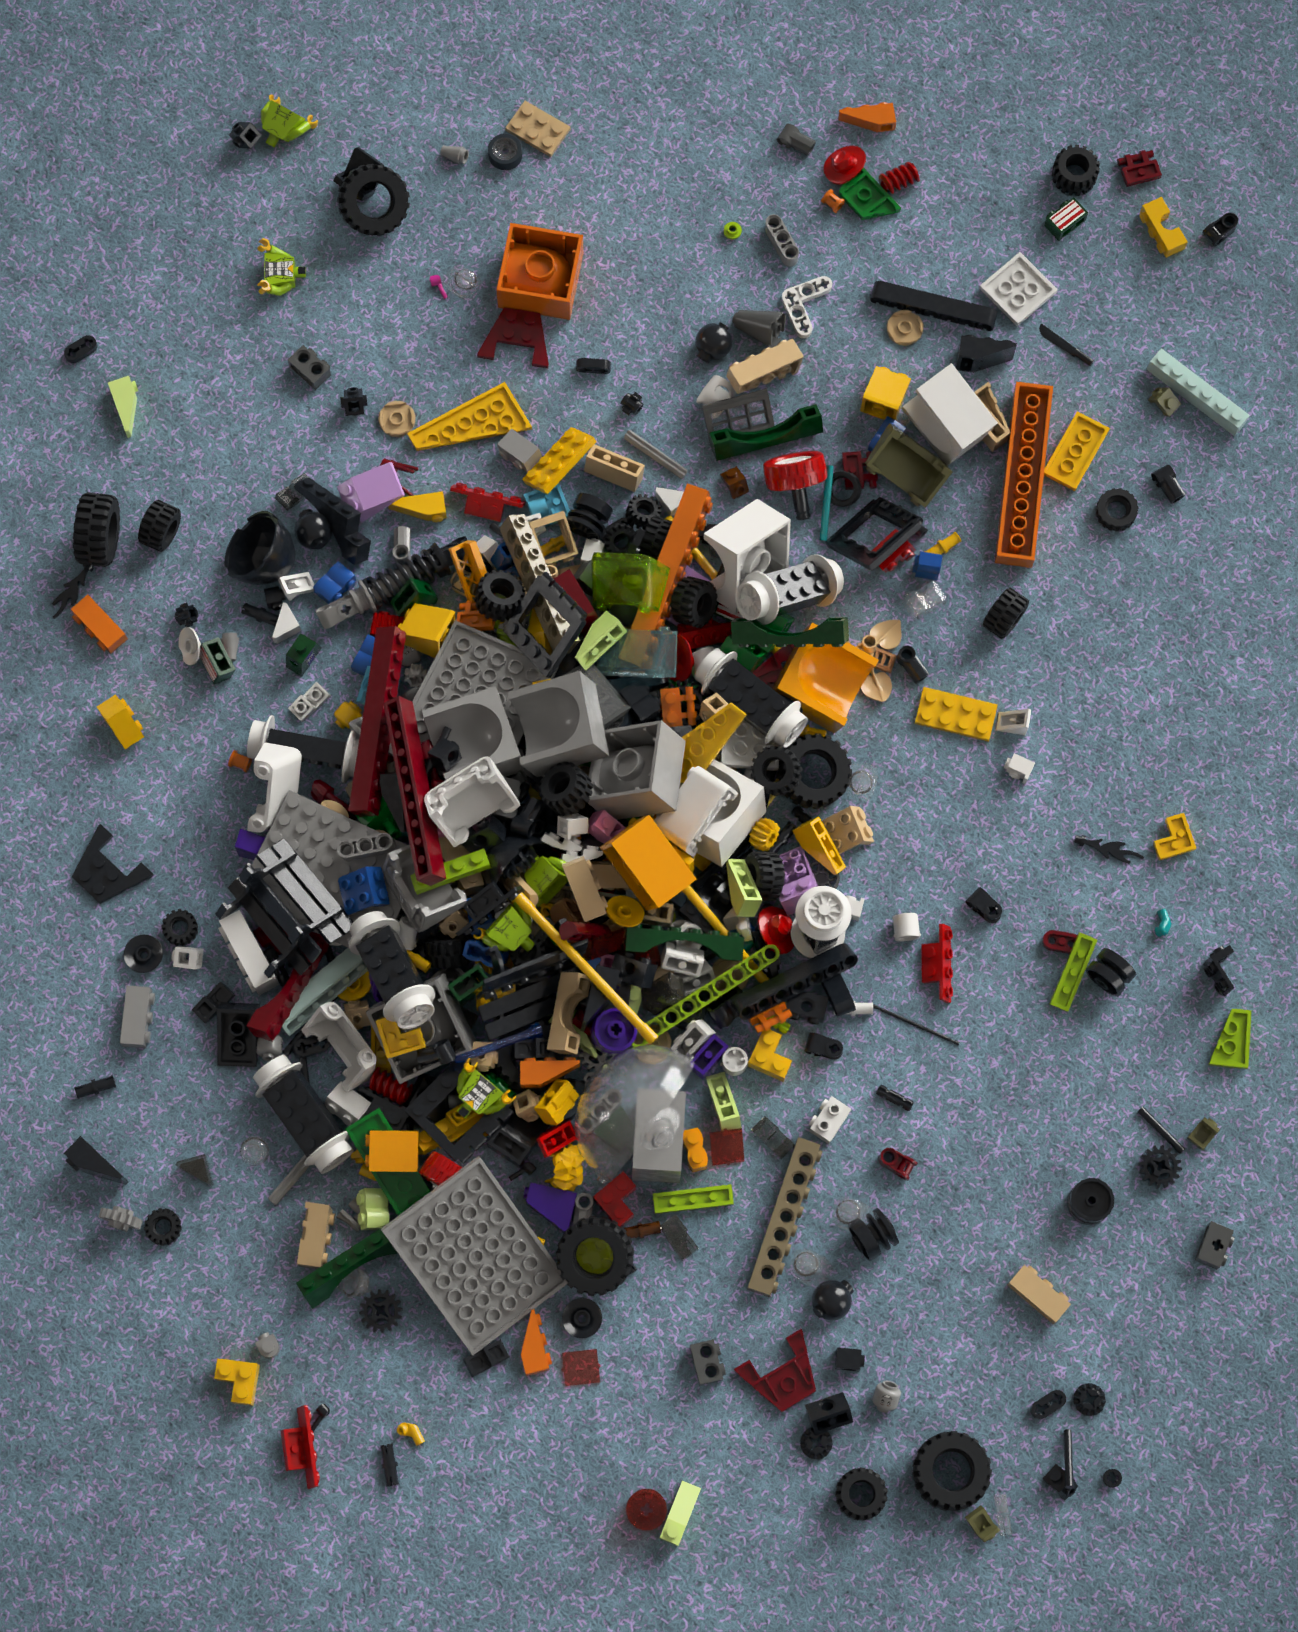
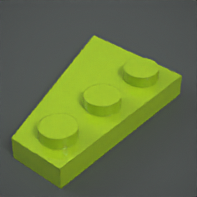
M1233 1008L1230 1010L1209 1061V1066L1248 1069L1252 1010Z

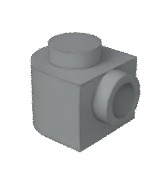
M267 1332L258 1337L259 1341L255 1342L262 1356L271 1359L279 1354L280 1345L274 1334L269 1335Z

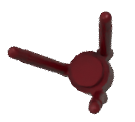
M386 458L380 464L381 466L392 462L396 473L397 470L413 474L414 470H419L418 467L398 463ZM402 486L404 493H406L408 496H414L410 491H408L405 487Z

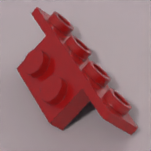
M456 483V485L453 484L450 487V491L468 495L464 510L465 514L501 522L505 504L519 508L525 506V501H521L522 498L517 496H510L509 498L503 496L501 492L493 491L488 493L485 492L484 488L474 487V489L467 488V485L463 483Z
M711 618L708 624L701 628L678 624V633H673L672 637L674 635L685 637L691 649L722 643L727 636L732 634L731 621L720 624Z
M939 924V943L921 944L922 983L939 982V999L943 1002L951 1003V997L953 996V988L951 986V978L953 977L951 940L953 933L950 926Z
M303 1405L297 1408L299 1428L281 1430L286 1471L305 1469L307 1489H313L318 1487L320 1475L316 1470L317 1454L313 1447L314 1433L310 1425L312 1419L311 1411L308 1410V1405Z

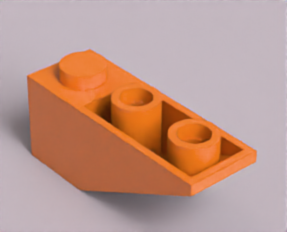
M882 102L878 105H862L857 108L846 107L839 110L838 120L874 132L892 131L896 128L893 103Z
M548 1057L544 1058V1061H536V1058H525L524 1061H520L521 1088H541L579 1068L580 1060H576L575 1057H566L564 1060Z
M534 1309L530 1313L521 1352L526 1376L550 1370L549 1365L552 1364L550 1353H545L544 1345H547L545 1333L540 1334L539 1326L542 1325L539 1313L535 1314Z

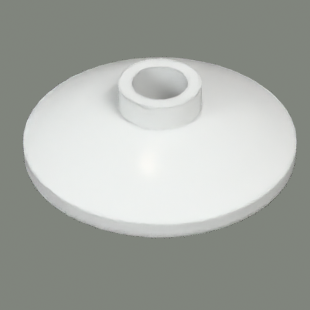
M185 627L179 635V649L182 652L183 661L187 665H194L200 656L201 642L194 629Z

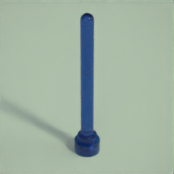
M538 1022L531 1024L526 1031L457 1055L454 1061L455 1063H461L468 1058L472 1059L527 1038H542L543 1030Z

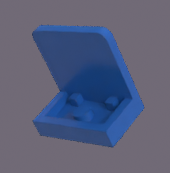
M363 867L338 879L344 909L348 915L369 907L387 906L390 904L381 867Z

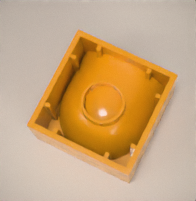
M812 622L804 631L813 629L818 625ZM848 642L843 644L842 647H832V644H825L823 647H813V644H806L805 647H794L772 689L794 702L799 701L803 709V715L828 731L836 733L846 724L848 720L846 717L852 702L879 660Z
M650 815L635 820L600 846V849L645 910L660 908L697 880Z

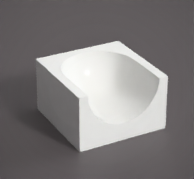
M952 363L917 388L915 392L918 395L902 407L903 411L936 454L947 465H950L982 441L998 424Z
M758 499L704 533V540L716 550L725 569L724 573L710 581L716 587L717 601L735 613L738 612L735 603L736 589L749 573L758 571L768 574L789 567L791 519Z
M714 759L706 771L728 784L738 792V795L733 801L730 799L725 801L726 807L722 806L700 837L702 841H697L696 848L699 849L698 854L722 867L750 833L752 827L755 826V822H758L766 813L764 786Z

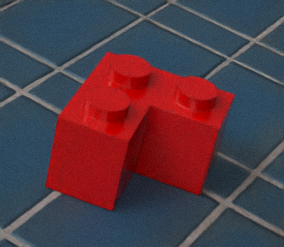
M894 529L872 551H878L887 540L899 531ZM907 540L886 558L879 567L885 573L887 571L891 572L898 566L897 562L899 560L907 562L913 558L916 549Z
M623 1171L593 1196V1200L611 1222L613 1220L618 1222L617 1225L620 1228L634 1217L633 1212L623 1200L636 1190V1185Z

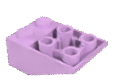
M801 846L779 855L784 866V885L779 899L787 916L795 913L798 900L806 891L818 886L804 849Z

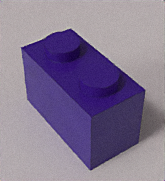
M713 1034L688 1062V1068L703 1080L720 1061L725 1051L729 1049V1046Z

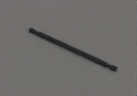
M873 1004L874 1009H878L883 1013L893 1016L899 1020H902L908 1024H911L944 1040L951 1041L956 1045H959L960 1043L959 1041L952 1040L951 1038L943 1034H940L934 1030H931L925 1026H922L916 1022H913L907 1018H904L898 1014H895L889 1010L880 1008L877 1005Z

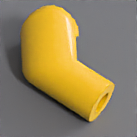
M406 1422L398 1425L397 1433L401 1436L412 1437L416 1446L425 1442L417 1425Z

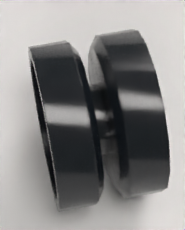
M1103 948L1096 956L1097 961H1092L1085 971L1090 979L1104 991L1119 997L1126 988L1124 983L1129 984L1137 974L1123 957L1108 948Z
M1096 1178L1084 1179L1070 1191L1067 1207L1069 1213L1076 1221L1085 1225H1094L1100 1223L1111 1213L1114 1207V1195L1112 1189L1104 1181ZM1091 1198L1094 1204H1090L1088 1199Z

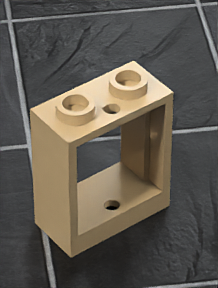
M564 511L528 522L541 550L535 528L558 521L568 552L545 560L547 565L556 566V561L563 560V563L573 560V555L579 554Z

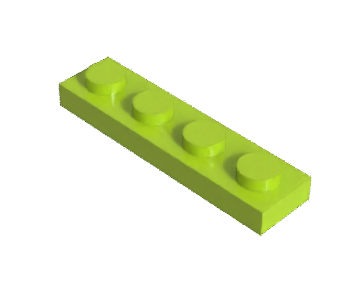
M483 848L445 862L444 868L447 879L432 886L418 882L415 873L410 875L415 892L418 895L490 869L491 866L486 851Z
M1078 932L1050 1000V1005L1066 1012L1069 1011L1097 939Z
M732 1184L653 1193L655 1214L734 1205Z

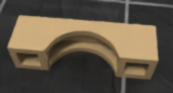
M561 972L547 1050L558 1054H578L581 1035L573 1027L572 1016L577 1004L588 997L591 980L586 975L579 972Z

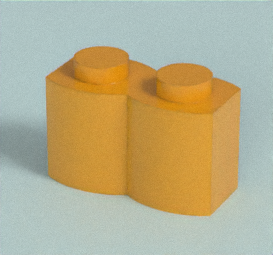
M699 1128L684 1130L683 1146L688 1153L687 1163L689 1169L692 1172L706 1170L708 1157L703 1148L701 1131Z

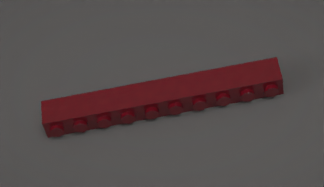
M396 626L376 628L348 809L349 812L359 817L379 816L382 794L379 781L380 774H384L386 771L390 743L383 703L398 695L397 690L406 641V632Z
M397 696L383 704L416 880L432 886L447 878L437 826L430 818L424 802V797L430 789L413 702Z

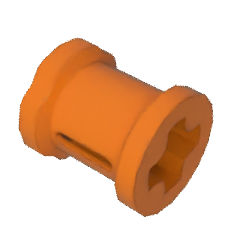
M830 189L824 194L821 202L823 204L826 203L833 209L834 213H837L843 207L845 200L843 198L840 199Z
M234 750L229 758L228 766L241 768L247 773L252 759L238 754Z

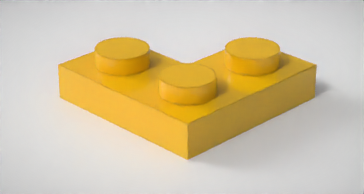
M1181 813L1165 818L1170 836L1153 842L1159 861L1196 850L1197 848L1185 814Z
M385 1017L376 1020L387 1059L426 1047L420 1027L401 1033L400 1027L396 1022L389 1021Z

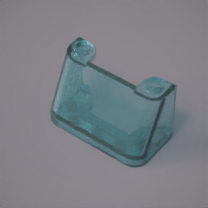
M661 626L658 627V630L626 629L627 632L596 663L597 669L603 675L645 678L676 677L677 631H670V627Z

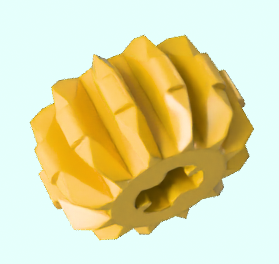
M760 818L758 822H755V826L752 827V831L749 834V842L757 850L768 851L777 841L780 827L771 819Z

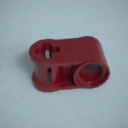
M893 1148L884 1149L878 1157L881 1166L907 1181L910 1179L909 1175L913 1167L918 1164L914 1159L903 1155ZM885 1153L891 1154L893 1161L890 1163L886 1162L883 1155Z

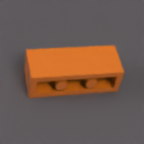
M88 594L71 608L73 620L78 625L82 623L86 627L84 629L86 634L91 639L95 637L98 640L97 645L103 651L107 650L111 654L128 640L126 634Z

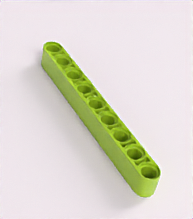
M775 945L763 947L646 1022V1024L650 1026L651 1023H658L660 1031L657 1035L660 1036L776 961L779 957V949ZM771 948L775 951L773 959H768L765 956L766 949ZM756 959L759 962L758 969H750L748 966L749 960ZM738 969L742 972L741 980H734L732 978L733 970ZM718 980L726 983L724 991L716 989L715 983ZM701 991L709 993L710 998L708 1001L703 1002L699 999ZM689 1001L693 1004L691 1012H685L682 1009L684 1002ZM668 1012L676 1014L677 1019L674 1023L666 1021V1014ZM644 1039L642 1044L637 1045L633 1042L632 1046L635 1048H640L646 1045L648 1042Z

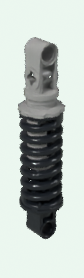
M466 536L457 538L441 548L434 542L430 545L429 549H422L420 556L413 554L411 560L408 558L403 559L402 565L395 563L393 570L387 567L384 570V574L377 572L375 579L369 576L359 580V588L349 590L348 595L316 610L323 628H331L357 613L363 614L367 609H371L374 613L383 606L382 601L385 605L390 604L389 598H394L409 578L424 581V577L427 576L429 581L433 583L435 579L432 573L436 572L440 578L451 575L450 566L454 565L449 548L467 541ZM463 548L456 551L458 559L464 553ZM343 605H346V611L342 610Z

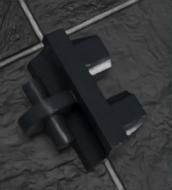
M715 873L711 876L710 880L712 883L711 887L717 889L716 894L710 900L713 903L720 900L727 906L731 901L730 891H728V878L725 879V874Z

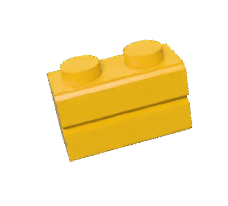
M556 1079L535 1106L534 1110L540 1115L544 1123L549 1125L560 1124L568 1110L574 1107L579 1094L573 1089L574 1087L569 1081Z

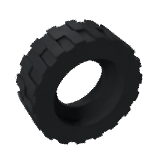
M1112 488L1105 491L1098 500L1095 510L1098 522L1110 531H1123L1127 527L1129 528L1134 523L1139 509L1134 495L1130 494L1127 490H1122V488ZM1121 502L1126 508V514L1121 518L1111 517L1108 513L1109 504Z

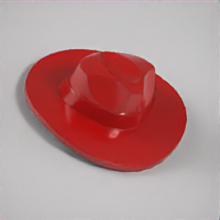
M852 145L836 150L824 163L823 170L826 178L836 185L849 182L864 167L866 154L860 147Z
M674 635L666 648L664 670L671 680L683 682L691 674L692 667H694V658L687 639L681 635Z
M778 907L764 908L758 914V927L766 945H775L779 949V954L790 952L794 947L791 939L793 922L790 916H787L786 912Z

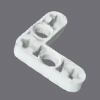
M821 276L788 288L782 294V303L797 336L800 338L810 337L813 329L802 303L826 295L831 291L832 280L827 276ZM821 282H824V284H828L827 288L824 289V287L821 286ZM809 288L812 294L806 296L802 293V290ZM789 294L793 297V306H791L790 299H786ZM799 310L802 312V316L796 318L792 315V312ZM801 321H803L804 328H808L806 333L803 330L800 331Z

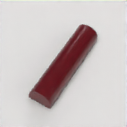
M566 921L559 928V934L563 941H581L587 938L589 942H599L612 934L608 925L600 923Z

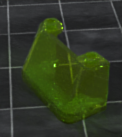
M593 553L591 559L593 604L596 605L597 609L607 611V609L612 608V604L633 605L638 607L640 612L650 614V611L659 612L670 571L669 567L652 557L641 554Z

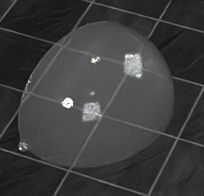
M659 1045L637 1046L622 1051L610 1058L590 1078L577 1104L574 1122L575 1137L581 1156L591 1170L597 1174L598 1182L604 1184V1182L611 1180L659 1121L695 1064L693 1055L690 1053L684 1055L672 1048Z

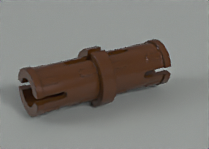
M659 1221L645 1224L637 1223L635 1226L624 1228L627 1231L626 1235L630 1236L631 1239H643L644 1236L661 1233Z

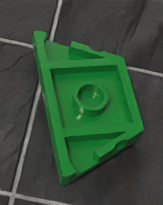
M864 167L852 180L842 184L838 195L845 200L846 204L861 220L895 214L901 211V207Z

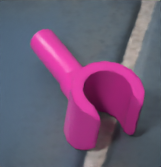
M430 276L431 286H438L444 299L448 298L443 289L440 276Z

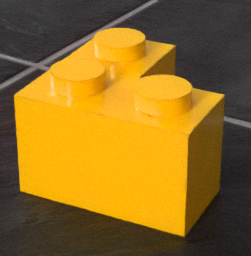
M115 694L97 706L100 714L124 749L144 738L141 732L143 730L142 725L138 720H133L132 716L134 713L123 698L120 700Z
M772 1030L762 1031L749 1059L748 1067L784 1082L792 1060L775 1053L782 1035Z
M217 1358L214 1379L234 1383L231 1402L254 1406L260 1365Z

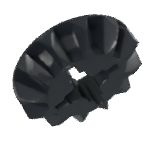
M1092 1383L1083 1384L1076 1389L1073 1402L1081 1414L1094 1416L1104 1409L1106 1403L1105 1393L1100 1386ZM1087 1393L1090 1396H1097L1093 1400V1406L1090 1403H1082L1087 1398Z
M812 1427L808 1428L800 1439L803 1453L811 1459L826 1457L833 1445L832 1437L828 1431L815 1435ZM821 1435L820 1443L824 1449L817 1446L811 1450L813 1442L809 1437L817 1439Z

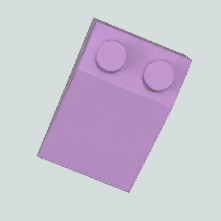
M392 462L351 477L337 486L341 499L361 512L360 522L369 519L405 496Z

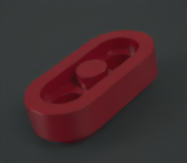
M1049 930L1044 934L1042 944L1047 950L1070 954L1072 947L1068 946V942L1072 941L1074 943L1077 935ZM1053 938L1055 944H1050L1048 939Z

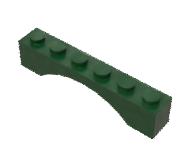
M817 404L798 409L785 421L765 430L741 432L725 428L710 432L711 449L716 461L823 433L822 415Z
M829 617L813 629L796 633L771 629L757 619L736 618L731 621L732 645L739 644V647H750V644H757V647H768L769 644H776V647H786L787 644H794V647H805L806 644H813V647H823L825 644H832V647H842L843 644L849 641L848 617Z
M642 924L634 927H625L623 951L646 952L664 942L685 940L706 947L720 959L742 961L744 937H739V933L728 932L727 936L720 935V931L708 930V934H701L700 929H689V932H681V928L669 927V931L662 930V926L650 925V929H644Z
M380 1228L296 1282V1284L313 1309L330 1298L339 1283L355 1269L376 1258L398 1254V1252Z

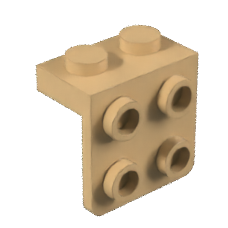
M849 806L822 820L839 854L859 844L868 845L874 842L872 838L873 832L865 821L866 815L860 807Z

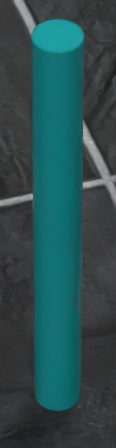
M826 465L827 479L824 485L819 539L823 541L827 540L834 469L832 465Z

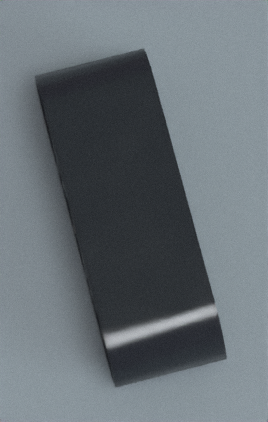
M841 973L821 983L837 1017L856 1010L853 998Z

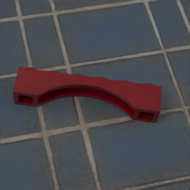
M315 932L309 934L322 949L317 959L311 963L312 965L302 975H299L293 968L290 978L283 989L272 1000L254 1012L247 1024L248 1029L254 1036L273 1042L280 1033L282 1025L289 1017L292 1008L299 1000L313 972L317 969L323 955L328 950L329 944L326 943L320 934Z

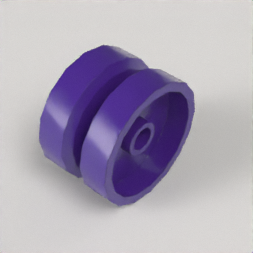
M611 1008L602 1012L592 1022L590 1028V1037L594 1046L599 1051L609 1055L618 1054L629 1048L637 1036V1029L617 1008Z

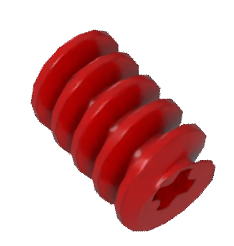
M910 162L898 166V169L893 168L891 171H886L885 174L882 173L878 177L881 187L886 192L889 190L891 194H894V187L897 191H900L901 184L904 188H907V181L910 185H913V179L920 182L917 168Z
M377 1067L370 1079V1089L376 1091L379 1095L383 1094L384 1097H390L391 1101H397L399 1105L404 1104L412 1093L413 1084L407 1087L408 1081L399 1084L397 1079L393 1080V1073L387 1077V1070L380 1074L381 1067Z

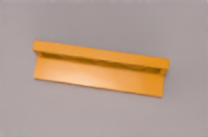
M467 540L449 548V552L467 601H471L475 598V595H472L469 590L471 584L474 583L478 587L481 577H484L487 570L477 542ZM461 548L465 552L463 561L458 559L456 551ZM465 565L470 567L472 571L469 578L465 577L463 573Z

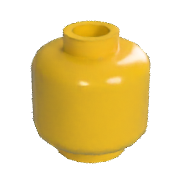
M353 701L343 702L334 712V716L337 719L335 723L342 729L345 727L350 729V721L362 717V709Z

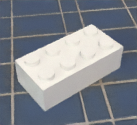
M238 910L219 920L221 927L218 929L225 942L230 941L227 946L234 959L239 958L236 962L244 976L248 975L245 979L252 992L257 991L260 996L280 985L275 974L270 978L264 974L269 963L241 911Z

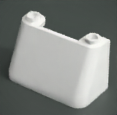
M264 743L254 760V773L258 778L268 780L266 803L257 805L256 813L249 818L247 831L263 832L270 829L289 790L298 794L302 755L298 749L271 743Z
M488 756L480 758L434 787L424 797L430 818L453 847L466 842L469 836L468 828L481 821L484 817L489 816L498 809H501L503 813H511L521 806L508 783Z
M692 767L687 774V779L679 789L676 811L662 813L656 817L654 822L669 841L694 857L699 850L696 848L697 841H702L700 837L722 806L726 807L725 801L728 799L733 801L738 792L702 767Z
M327 1002L321 1005L301 1030L306 1037L310 1035L317 1036L319 1042L326 1038L348 1067L342 1073L346 1078L341 1084L344 1090L348 1092L371 1079L375 1071L376 1056L338 1004Z

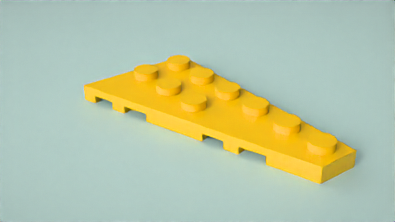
M503 382L408 432L407 435L416 451L506 435L511 429L516 432L532 430V426L507 384Z
M730 703L682 737L686 743L680 782H685L687 774L692 767L700 766L705 770L708 769L747 716L746 713L733 703Z

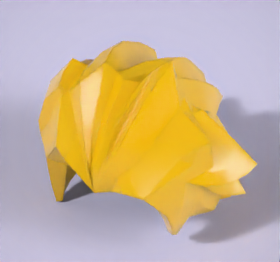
M568 1144L567 1148L564 1147L550 1155V1157L553 1156L552 1161L555 1166L553 1172L555 1175L553 1178L545 1180V1183H550L554 1188L564 1191H574L576 1186L581 1185L583 1182L582 1162L587 1158L580 1155L577 1145Z

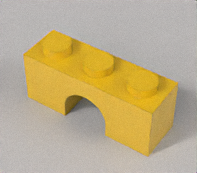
M1160 197L1142 205L1139 216L1142 223H1146L1148 226L1150 237L1156 240L1158 251L1167 258L1184 250L1188 241L1180 227L1168 230L1162 226L1161 222L1168 219L1170 210L1163 198Z

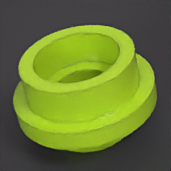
M729 222L724 226L723 232L726 238L734 240L740 237L742 228L736 222ZM734 228L736 231L731 232L729 229Z

